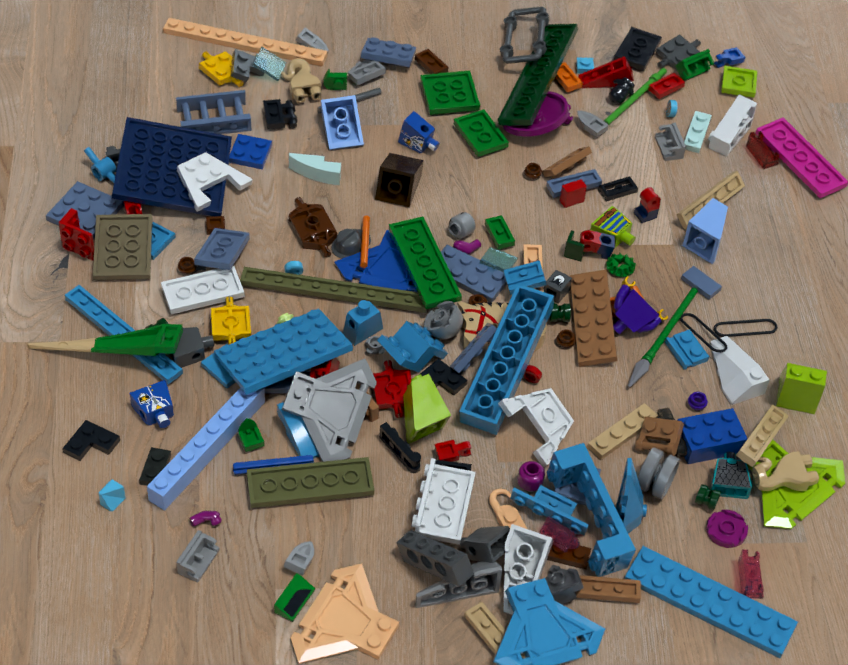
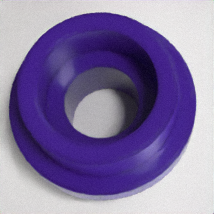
M694 392L688 398L689 406L695 410H703L707 406L708 400L702 392Z

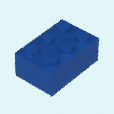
M733 408L679 418L677 420L684 423L679 446L687 464L723 458L726 452L737 454L748 439Z

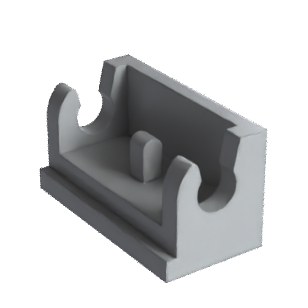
M676 123L658 127L660 131L665 130V132L655 134V139L664 160L683 159L686 145Z
M198 530L176 562L177 573L198 583L220 551L219 547L215 545L217 540Z

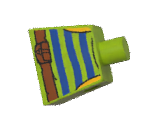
M611 206L591 223V231L615 236V248L621 242L631 246L636 238L630 234L632 222L614 206Z

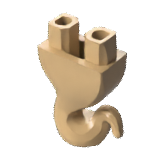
M300 58L290 61L287 65V74L283 71L280 74L285 80L290 81L292 100H296L297 103H303L308 97H312L314 101L320 100L321 82L310 73L309 63Z
M799 451L785 455L778 462L770 477H767L766 472L771 468L772 462L766 457H760L757 462L761 463L754 466L752 470L755 486L761 491H771L781 486L796 491H807L808 486L817 484L819 480L817 471L807 472L806 468H811L813 464L810 454L800 455Z

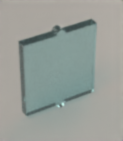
M261 47L255 55L256 59L253 66L278 81L281 77V71L284 72L286 62Z
M490 247L481 258L480 263L504 272V270L514 266L518 257Z

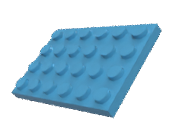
M318 308L301 316L293 317L284 323L276 324L274 327L264 331H259L247 338H242L232 344L224 345L214 350L217 360L247 395L293 376L296 371H305L353 351V345Z

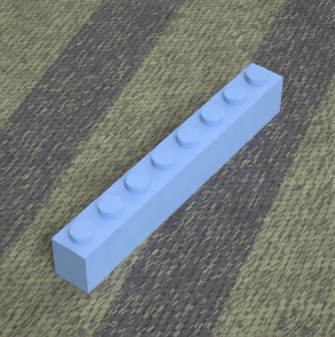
M239 388L147 486L148 501L165 511L238 432L240 424L246 418L250 419L265 403L264 388L247 395Z

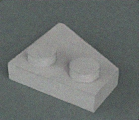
M365 59L362 62L359 61L355 67L348 71V77L359 85L385 74L386 68L378 61Z

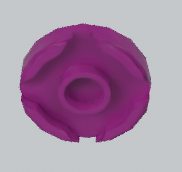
M726 509L721 510V512L712 513L708 519L706 531L708 537L715 544L725 548H733L745 541L748 534V525L744 522L745 519L742 515Z

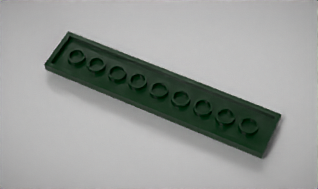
M548 24L545 26L544 42L546 43L547 50L539 60L526 63L498 118L499 125L532 126L578 31L577 24Z

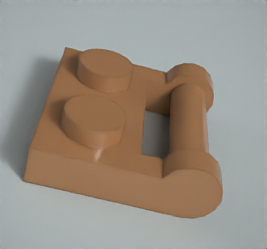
M645 417L639 439H637L635 444L636 450H651L655 447L667 453V455L674 456L678 449L684 423L677 420ZM648 439L670 441V443L666 445L647 441Z

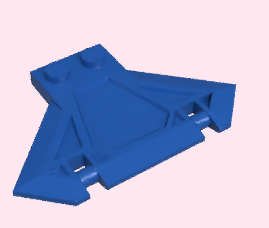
M386 230L380 245L368 249V266L366 268L360 266L361 252L334 261L347 281L352 282L353 278L360 279L359 284L418 292L389 230Z

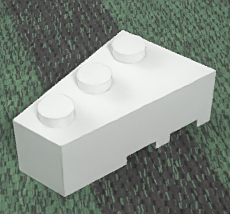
M738 95L715 131L711 132L708 138L710 140L708 148L727 157L751 128L757 103L742 95Z

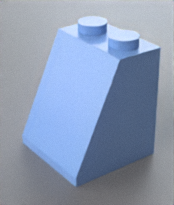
M712 198L689 220L683 247L713 264L720 244L728 206Z

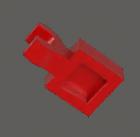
M454 440L435 444L438 460L454 462L459 460V455L462 457L471 455L469 441L455 444Z

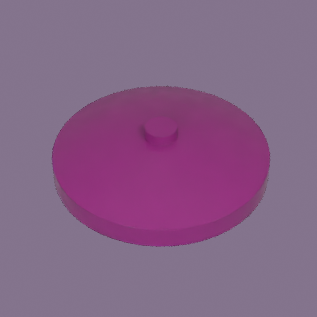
M548 91L532 126L502 125V127L508 133L521 137L538 136L558 128L569 115L568 102L562 95Z

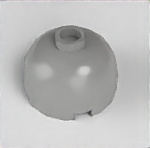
M452 301L442 302L437 305V310L434 312L431 310L428 313L424 326L428 328L427 330L434 337L448 339L459 333L463 324V316L460 309Z

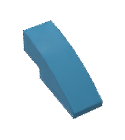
M284 402L277 404V414L285 426L286 435L299 456L312 455L313 458L319 457L302 417L281 410Z

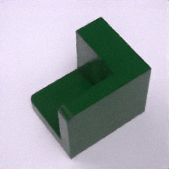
M571 230L566 241L564 257L581 262L585 254V245L573 240L575 231Z

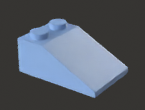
M356 96L321 100L320 107L329 150L363 146L364 142Z

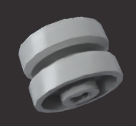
M653 447L641 467L638 480L642 491H648L653 485L652 495L662 500L673 482L680 464V458L669 455L663 462L664 452Z

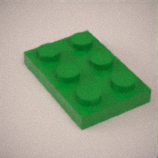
M485 109L454 119L453 124L477 157L507 148L509 145L508 140Z

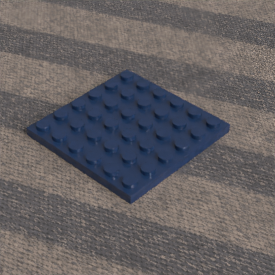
M127 117L111 199L212 217L221 216L226 180L202 191L211 200L210 206L197 212L194 208L193 200H190L187 188L184 187L180 179L177 166L205 152L228 165L232 136Z

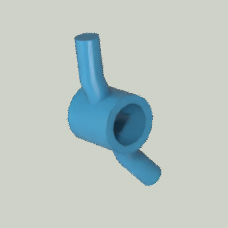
M90 147L86 148L84 152L94 164L91 166V170L96 179L102 181L108 178L114 183L115 175L113 173L117 171L114 162L109 157L99 160Z

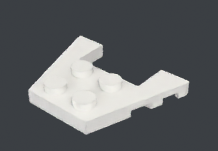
M206 152L177 166L180 179L184 187L187 188L190 200H193L194 208L197 212L210 206L211 200L202 191L226 179L240 191L252 185L253 181L250 177Z
M550 388L523 396L505 398L498 402L508 418L521 408L524 410L546 442L535 450L533 454L543 467L548 465L553 453L557 451L559 443L564 439L574 422L554 391Z

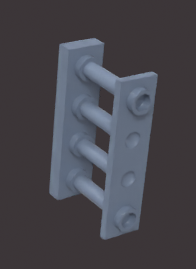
M245 90L176 97L177 112H183L185 121H180L181 127L216 134L252 131L250 114H244L242 105H246ZM235 106L237 115L226 116L225 107ZM218 108L219 117L209 118L207 109ZM201 110L202 119L192 120L190 111Z

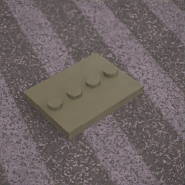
M152 214L96 215L93 280L151 278Z

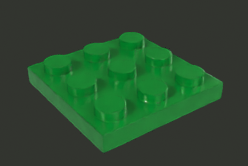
M470 70L420 76L430 115L480 110V102Z

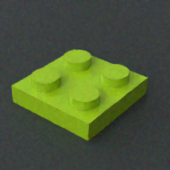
M724 66L721 93L755 98L757 71Z

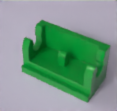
M709 49L683 59L675 65L682 80L686 81L711 69L710 65H714V61L709 53Z

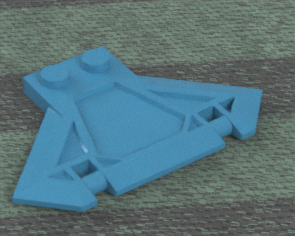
M545 578L509 587L505 590L513 610V615L493 660L494 663L498 665H559L582 658L581 651L586 650L589 656L597 653L605 628L556 602ZM521 654H525L526 658L522 659Z

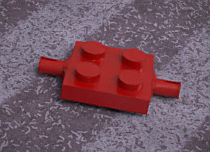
M386 360L384 362L385 371L373 373L377 382L373 389L375 402L379 409L394 408L395 417L398 418V416H403V395L412 378L409 369L395 370L393 369L392 361L389 360L387 362Z

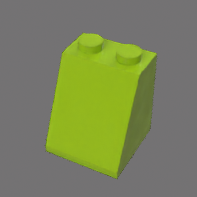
M787 363L780 374L776 406L815 414L826 385L827 371Z
M420 374L411 379V383L407 386V390L403 395L406 441L408 444L443 429L451 417L429 374L424 376Z

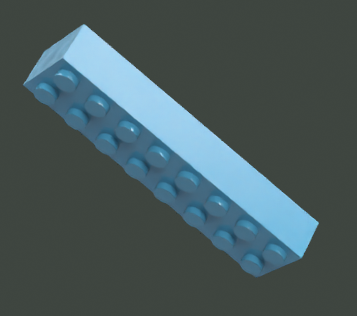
M517 284L459 411L461 423L494 435L498 434L506 416L498 402L505 398H514L553 310L554 295Z

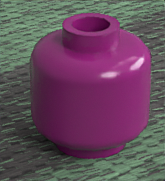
M534 461L523 463L518 473L517 481L519 486L526 491H537L539 486L544 483L545 470L541 464Z

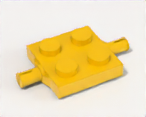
M207 51L203 52L202 57L206 60L199 63V69L219 86L234 82L238 87L244 84L242 80L231 77L232 56L224 51L212 56Z
M229 296L225 298L226 306L211 308L213 340H228V345L236 342V339L251 336L249 306L234 305V299L231 296L230 302Z

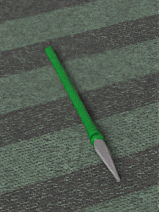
M691 288L650 350L635 364L628 387H631L648 372L649 365H651L657 351L698 293L696 288Z

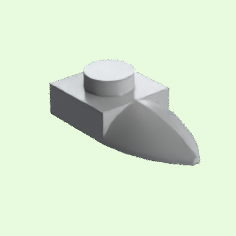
M304 28L296 38V41L303 46L329 51L323 40L307 28Z
M577 111L580 121L584 124V129L597 138L608 130L609 125L589 112Z
M309 541L297 545L285 560L284 567L303 576L314 556L313 543Z

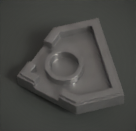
M552 565L548 576L545 578L554 600L560 604L576 599L575 592L584 588L576 569L569 568L566 570L561 569L560 566Z

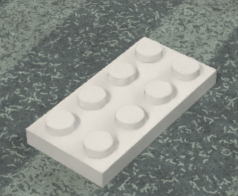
M234 265L230 270L214 269L161 282V288L171 314L226 302L225 298L228 296L229 301L230 296L233 299L245 297Z

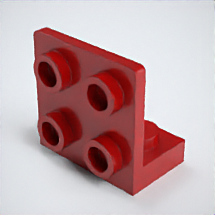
M71 208L58 222L62 247L67 251H72L83 258L93 261V235L80 229L78 211Z

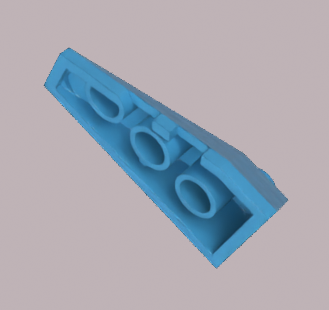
M627 458L616 503V510L628 533L641 524L642 517H646L647 505L643 504V493L632 458Z

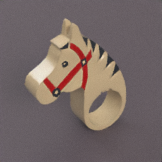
M459 301L457 304L463 316L462 327L465 330L463 347L466 348L487 323L498 328L509 303L486 302L470 305ZM546 325L534 351L540 349L544 344Z

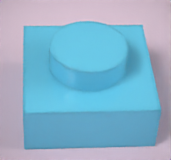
M577 57V74L594 69L593 58Z

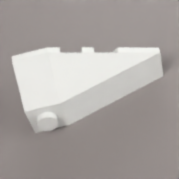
M728 336L721 337L727 344V350L721 353L712 350L717 364V373L721 380V390L730 404L734 405L765 394L769 378L760 365ZM718 339L710 342V345L715 349L721 350L725 348Z
M514 524L511 525L505 542L504 612L513 615V610L505 590L509 587L539 580L553 543L551 537Z

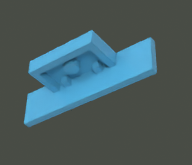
M542 485L539 486L534 497L515 487L513 488L510 499L514 503L532 509L537 515H544L550 518L557 525L562 524L568 527L575 534L585 536L589 524L572 516L577 506L576 502Z

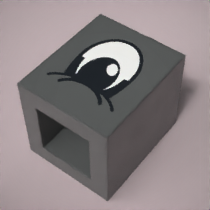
M555 270L546 281L547 285L544 286V292L554 295V302L559 304L570 291L572 278Z

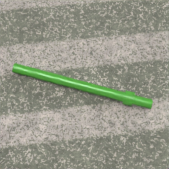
M662 68L657 73L652 74L649 80L610 114L604 122L610 125L648 90L650 84L660 80L667 73V70Z

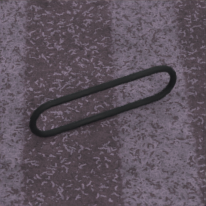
M684 313L681 316L680 321L711 350L720 353L727 350V344L696 315ZM683 317H694L725 348L721 350L713 348L683 320Z
M772 319L718 322L714 326V332L721 337L771 334L778 329L777 323ZM769 321L775 326L774 330L721 334L717 331V326L724 324Z

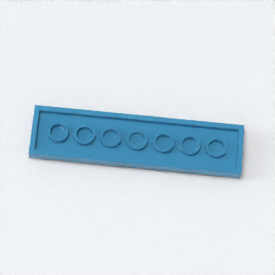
M642 546L625 576V579L641 580V590L778 658H781L798 621L645 546Z

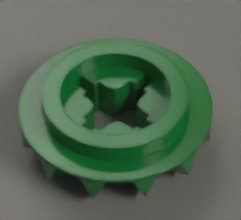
M612 254L607 259V270L615 276L627 277L635 271L636 263H634L632 257H628V254Z

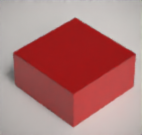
M580 179L562 185L560 202L564 208L585 201L587 186L583 180Z

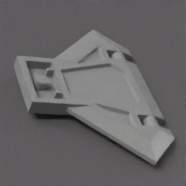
M365 358L317 379L296 371L281 410L302 417L322 462L345 460L350 458L352 450L347 448L349 442L355 444L372 397L367 394V390L369 387L374 389L377 382ZM357 383L361 384L359 390L355 389ZM337 438L341 439L340 445L335 444Z

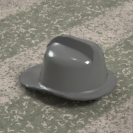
M343 229L340 231L332 243L331 248L334 255L343 259L361 252L362 230Z

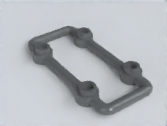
M532 7L515 9L509 12L508 17L504 19L506 28L505 43L500 47V53L505 63L536 61L545 54L547 49L544 42L545 26L550 21L546 8ZM538 13L536 15L537 24L539 25L537 41L532 45L535 54L513 56L514 51L511 45L512 33L518 25L515 16Z

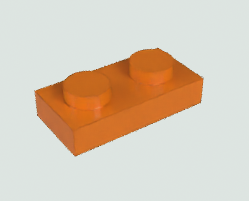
M565 62L562 63L555 76L557 81L567 93L582 88V81Z

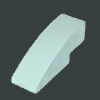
M289 153V168L318 182L340 186L341 163L324 161V156Z

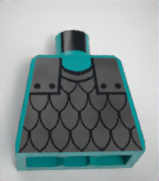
M734 452L724 453V458L717 459L710 489L721 491L720 496L748 499L752 484L747 464L742 460H736Z

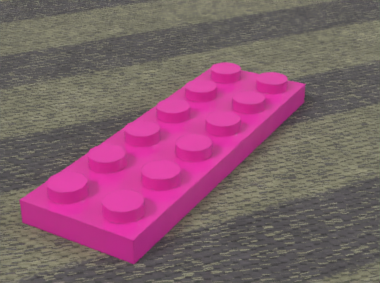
M784 117L756 128L755 134L820 199L847 187L848 181Z

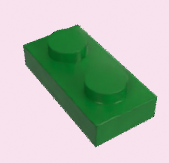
M502 215L485 219V226L498 250L515 246V239Z

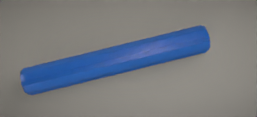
M312 455L237 462L233 463V473L240 475L247 474V469L314 463V458Z

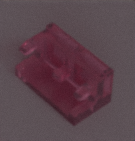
M742 549L738 560L741 594L753 599H763L764 587L762 585L759 562L760 554L756 551L754 556L749 557L748 550Z

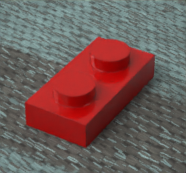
M672 73L650 84L648 90L658 99H661L683 88L685 81L677 74Z

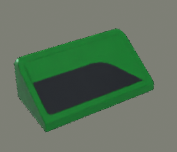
M296 573L275 602L274 613L293 622L314 593L315 587Z

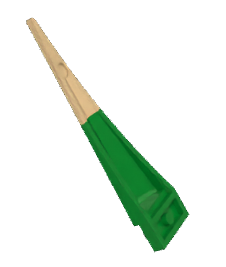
M161 324L105 337L28 343V348L157 356L160 353L175 354L183 333V325Z

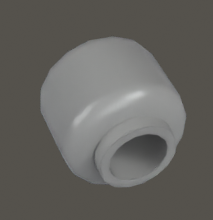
M461 212L449 221V231L458 239L470 235L475 230V220L466 212Z

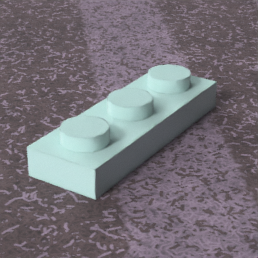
M695 111L684 141L686 145L685 150L696 153L700 152L712 115Z

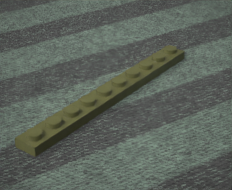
M244 267L240 279L241 285L355 303L366 300L375 306L426 313L427 310L419 293L251 267Z

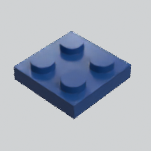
M238 134L230 152L229 163L263 169L272 147V140Z

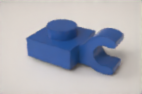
M735 47L723 50L722 54L716 55L719 61L714 62L717 68L724 66L726 63L731 66L743 63L746 57Z

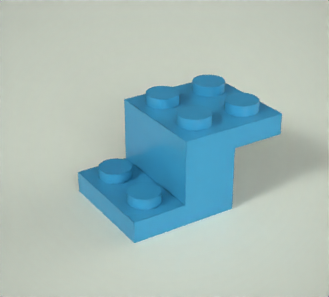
M406 321L394 336L387 337L381 335L377 340L400 366L418 373L433 356L444 359L448 354L443 349L444 344L438 339H434L432 333L427 330V327L424 326L422 328L416 322L412 324Z

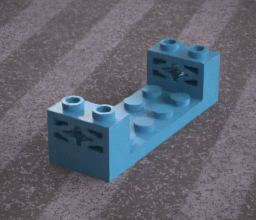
M581 443L555 451L547 471L548 480L553 482L555 489L577 482L579 491L586 498L587 508L594 515L595 525L601 529L603 539L596 541L588 560L591 571L595 572L597 577H602L628 568L636 549L585 444Z

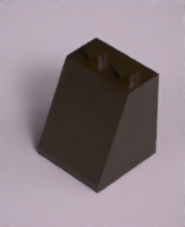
M389 153L379 169L375 200L410 207L421 179L424 160Z

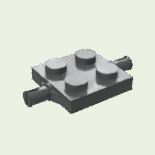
M678 35L659 46L656 53L663 60L657 63L658 67L662 69L669 65L676 69L675 65L680 61L700 52L696 48L701 45L700 40L696 39L690 43L684 37Z

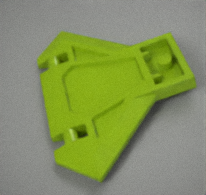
M773 439L761 455V457H766L772 462L771 468L766 472L767 477L772 475L778 462L788 454ZM811 457L812 467L806 468L807 472L817 471L819 480L817 484L808 486L807 491H796L784 486L771 491H761L764 527L794 528L796 526V523L793 521L794 518L802 521L836 492L832 488L834 485L839 488L845 485L843 460ZM747 464V467L752 471L753 467Z

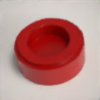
M528 365L523 377L531 383H538L542 378V372L537 367Z

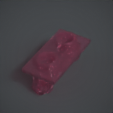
M547 516L539 533L551 537L553 540L552 544L564 552H567L568 548L577 549L580 542L575 537L576 533Z

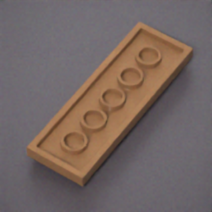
M607 269L570 275L572 278L571 293L579 367L618 361Z

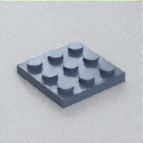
M77 181L46 214V220L59 226L58 222L73 208L78 211L80 229L91 233L94 240L96 215H116L123 207V201L111 199L112 196Z

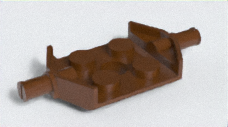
M297 197L295 203L298 207L290 212L288 217L289 222H292L303 242V249L321 250L324 257L327 258V255L330 257L332 253L328 247L337 237L335 227L321 204H307L303 202L301 197L299 199ZM314 221L316 224H310L309 222Z

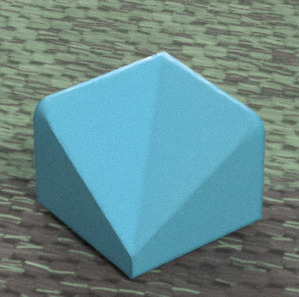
M113 479L98 492L100 505L111 512L126 499L124 487Z

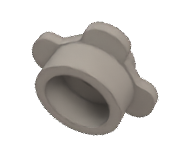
M372 336L366 340L368 346L366 352L368 354H383L385 352V348L377 341L379 336Z

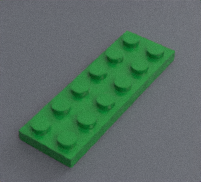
M424 217L389 224L390 234L425 308L437 307L438 304L445 301H452L453 303L462 301V295Z

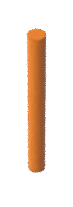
M367 215L363 217L360 259V266L362 268L368 266L370 217Z

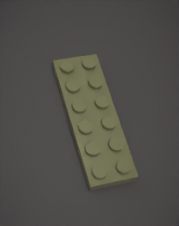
M369 457L247 469L251 508L374 495Z

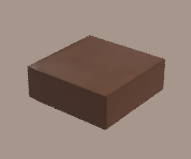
M224 216L206 217L207 235H210L214 228L225 229Z

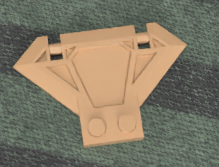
M362 563L336 569L331 574V577L335 579L334 583L326 582L300 622L299 627L303 629L302 633L294 632L291 636L298 664L353 650H359L379 660L399 627V621L378 611ZM311 634L315 635L313 639L309 638Z

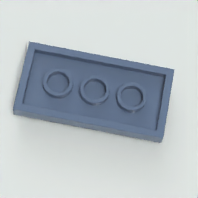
M446 245L441 251L457 287L474 295H482L488 302H493L506 286L507 281L504 271L449 245Z

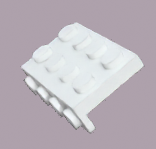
M431 458L430 464L425 466L424 476H427L426 481L422 480L420 493H423L422 498L418 497L416 510H419L418 515L413 516L412 527L415 528V532L433 540L460 545L476 472L435 464L436 459Z

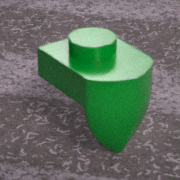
M328 69L323 78L324 86L328 90H347V73H330V69Z
M246 418L238 428V437L245 452L264 447V440L256 422Z

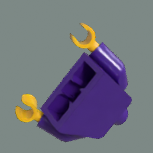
M627 276L622 281V286L616 294L614 302V313L619 318L614 324V330L618 334H621L627 327L633 332L651 331L662 321L668 319V315L665 317L661 316V312L664 311L663 309L656 312L632 288L636 282L633 281L631 284L627 282L629 278Z

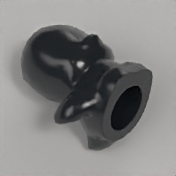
M627 77L615 79L613 83L618 85L611 89L609 98L615 104L623 103L628 94L629 97L634 94V83Z

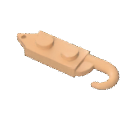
M506 489L492 491L489 495V503L496 514V519L500 526H509L511 528V525L514 524L527 529L516 507L514 508L511 505L500 506L496 499L499 494H505L511 498V493Z

